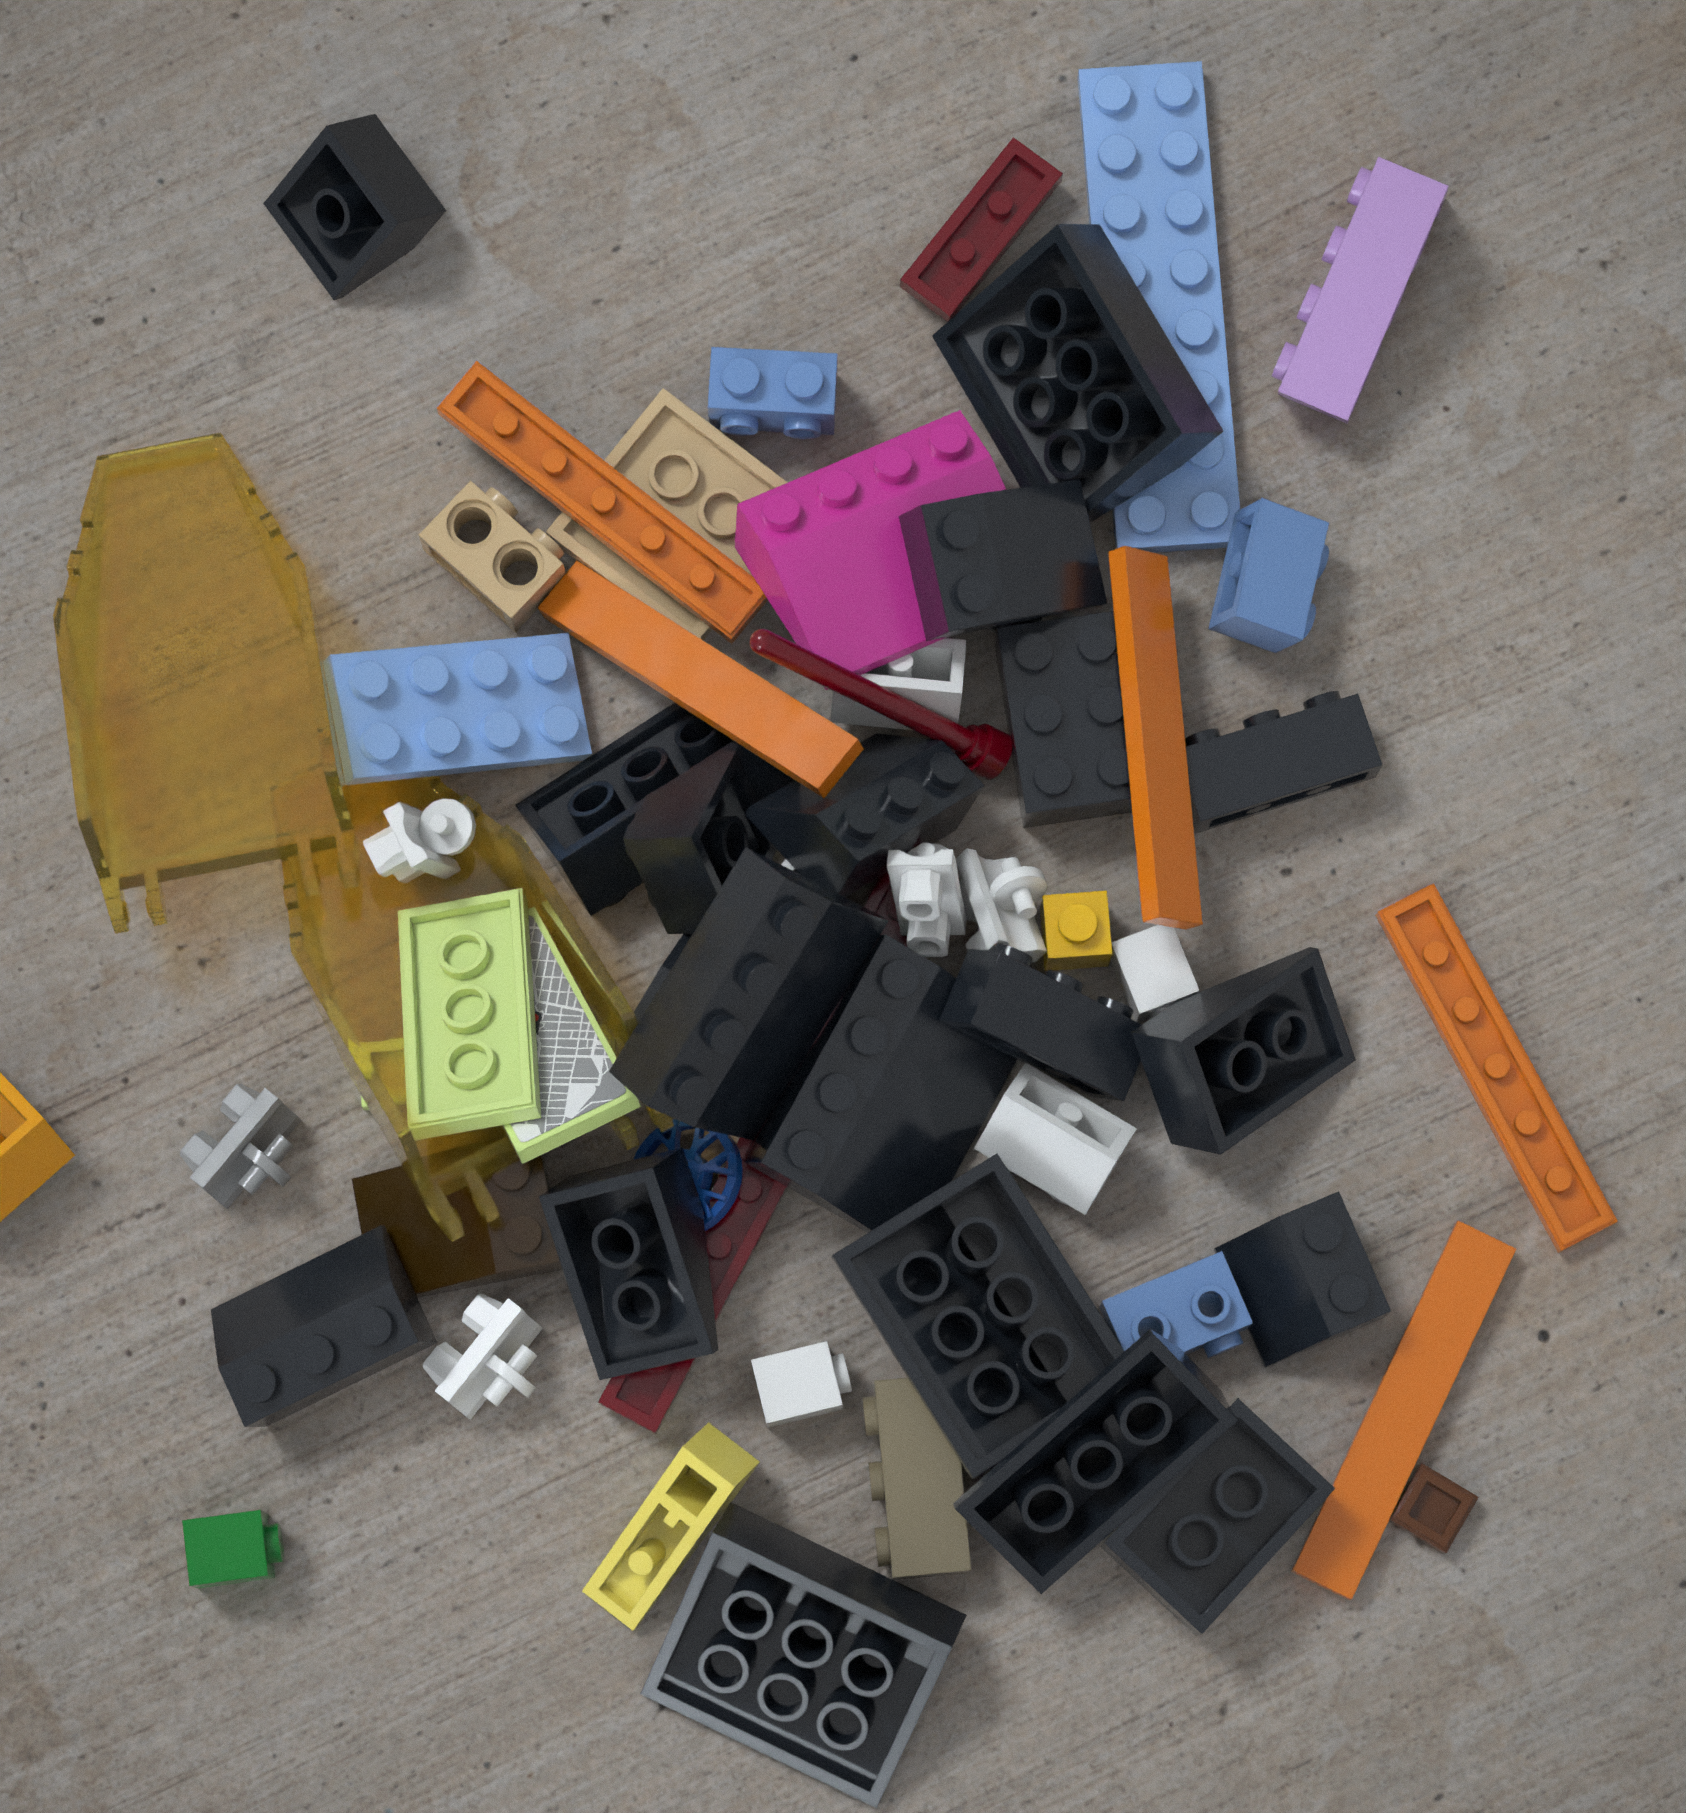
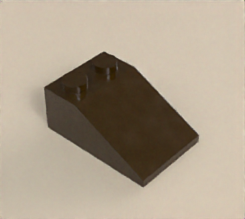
M510 1139L465 1148L352 1179L361 1235L380 1225H385L417 1298L563 1270L539 1199L540 1195L550 1189L544 1154L522 1164Z

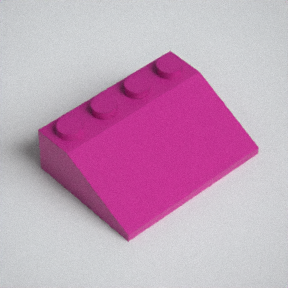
M959 410L738 503L735 549L797 645L858 675H862L944 639L926 641L899 516L923 504L1006 490L991 455Z

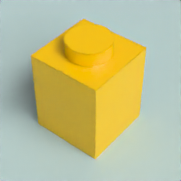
M1107 890L1043 895L1040 905L1042 939L1047 950L1043 955L1045 971L1108 967L1112 956Z

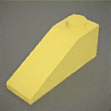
M708 1422L682 1446L582 1592L634 1631L723 1515L729 1503L734 1500L760 1461Z

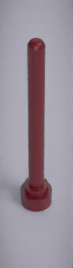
M759 629L750 637V647L756 654L934 740H943L949 748L955 750L958 758L975 775L986 780L994 779L1003 771L1010 759L1013 745L1011 736L989 724L984 723L979 726L972 724L964 727L769 630Z

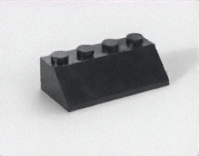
M674 702L526 797L515 806L568 887L590 916H593L605 907L619 903L628 892L643 883L633 860L627 855L623 837L646 795L724 751L737 752L758 801L793 782L794 779Z
M1149 1329L955 1501L953 1505L955 1510L1042 1594L1238 1420L1222 1391L1178 1346L1152 1329Z

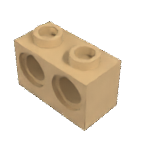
M470 480L419 534L423 550L516 633L538 610V606L566 574L564 564L559 560L564 555V552L552 538L539 528L530 534L513 518L518 514L517 509L498 490L490 487L484 493ZM482 520L491 526V531L482 542L469 544L457 537L460 528L468 521ZM517 561L530 562L537 567V574L532 581L525 585L510 584L503 576L506 569L512 563Z

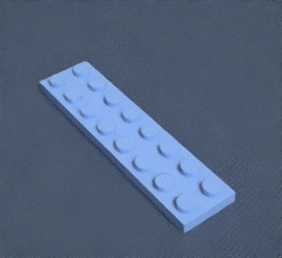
M1202 61L1078 69L1077 80L1089 224H1100L1223 429L1219 436L1179 469L1112 509L1115 549L1129 546L1158 553L1227 548L1235 512L1240 510Z

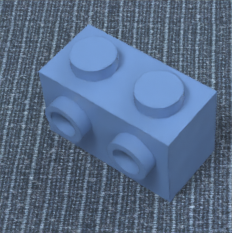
M711 347L708 393L709 423L724 433L740 436L753 435L758 433V431L783 432L786 436L799 439L817 438L821 434L834 435L838 354Z
M1264 498L1235 512L1209 630L1273 653H1277L1302 641L1310 632L1315 620L1316 606L1311 602L1316 580L1322 575L1329 557V548L1325 545L1329 522Z
M1222 1251L1105 1299L1099 1306L1106 1324L1124 1351L1149 1329H1152L1178 1346L1186 1355L1204 1348L1207 1358H1211L1243 1344L1240 1332L1247 1330L1253 1324Z

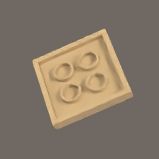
M663 388L604 461L753 576L735 549L737 504L788 482ZM562 512L546 531V534L572 558L703 641L713 630Z

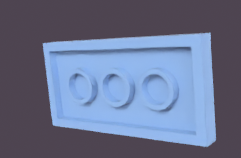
M569 633L330 654L323 661L346 785L584 761L592 755Z

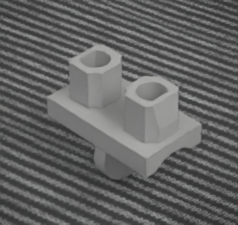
M241 1083L236 1084L223 1099L220 1111L235 1123L222 1140L218 1143L205 1131L194 1134L180 1151V1156L193 1171L190 1178L226 1209L244 1189L253 1195L268 1176L282 1187L286 1185L291 1176L279 1167L278 1164L294 1146L286 1138L301 1121L295 1113L268 1089L264 1088L259 1093Z

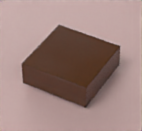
M1422 1463L1397 1503L1389 1522L1442 1554H1446L1479 1497Z

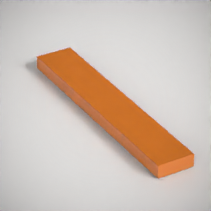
M478 361L473 364L437 407L438 415L732 644L768 601L753 576Z
M1122 546L1109 551V566L1142 920L1145 923L1187 930L1203 925L1168 556Z
M577 560L538 606V610L546 620L569 633L580 642L822 798L827 796L864 750L858 738Z
M1434 883L1378 911L1375 916L1557 1252L1560 1253L1618 1222Z
M1457 1221L1335 1476L1332 1483L1335 1489L1324 1500L1291 1572L1347 1600H1352L1513 1258L1516 1248L1463 1222Z

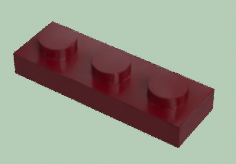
M1013 137L902 276L900 287L948 322L960 311L1062 182L1063 173Z

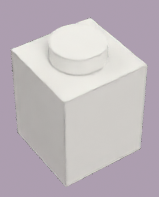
M1156 925L1111 942L1112 956L1110 961L1127 1003L1134 1010L1133 1018L1136 1022L1139 1023L1153 1018L1175 1002L1199 992L1173 927Z
M827 1341L751 1360L767 1428L843 1410L840 1394L852 1391L844 1355L842 1353L831 1356Z

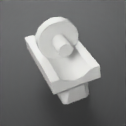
M454 799L434 801L424 811L398 802L383 811L390 826L363 841V845L376 871L383 877L393 874L399 882L404 884L424 873L447 879L461 871L457 861L447 855L452 856L461 853L471 844L475 836L476 823L473 813L469 808Z
M925 842L911 849L907 854L901 850H888V874L901 935H907L908 948L923 957L947 956L950 935H965L966 915L953 849Z
M966 848L956 858L962 877L959 883L966 920L976 922L979 926V930L965 944L967 951L968 949L994 951L997 944H1004L1027 953L1033 958L1032 962H1036L1047 952L1035 919L1037 909L1034 904L1047 891L1048 885L1042 871L1032 866L1021 867L1019 859L1016 857L997 860L984 859L978 855L976 850Z
M482 1293L478 1294L464 1311L461 1320L478 1334V1337L462 1355L448 1343L443 1342L435 1347L423 1363L424 1370L438 1385L435 1392L470 1420L487 1399L498 1407L513 1387L525 1397H530L536 1387L522 1375L537 1358V1355L528 1347L543 1329L510 1299H507L503 1304Z

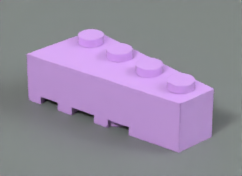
M1378 157L1372 171L1363 167L1360 168L1347 199L1348 203L1357 206L1348 229L1336 225L1322 257V261L1332 264L1322 288L1314 284L1310 285L1296 319L1307 323L1297 346L1288 342L1285 343L1272 373V377L1282 381L1278 395L1348 424L1381 348L1385 333L1388 331L1402 300L1410 275L1413 273L1432 229L1431 226L1435 217H1438L1446 199L1448 185Z

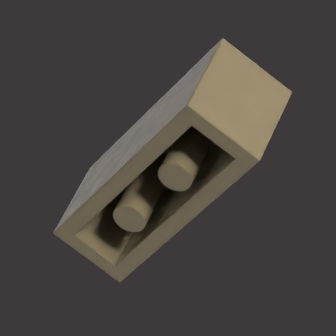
M908 1377L875 1380V1396L862 1397L866 1436L878 1435L881 1461L868 1462L872 1501L885 1500L887 1527L874 1528L878 1567L891 1566L893 1580L970 1573L971 1561L967 1520L955 1510L953 1505L964 1494L961 1461Z

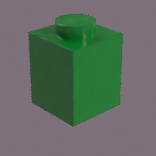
M262 1510L182 1520L189 1586L199 1589L275 1578L274 1563L284 1562V1547L280 1524H269L268 1513Z

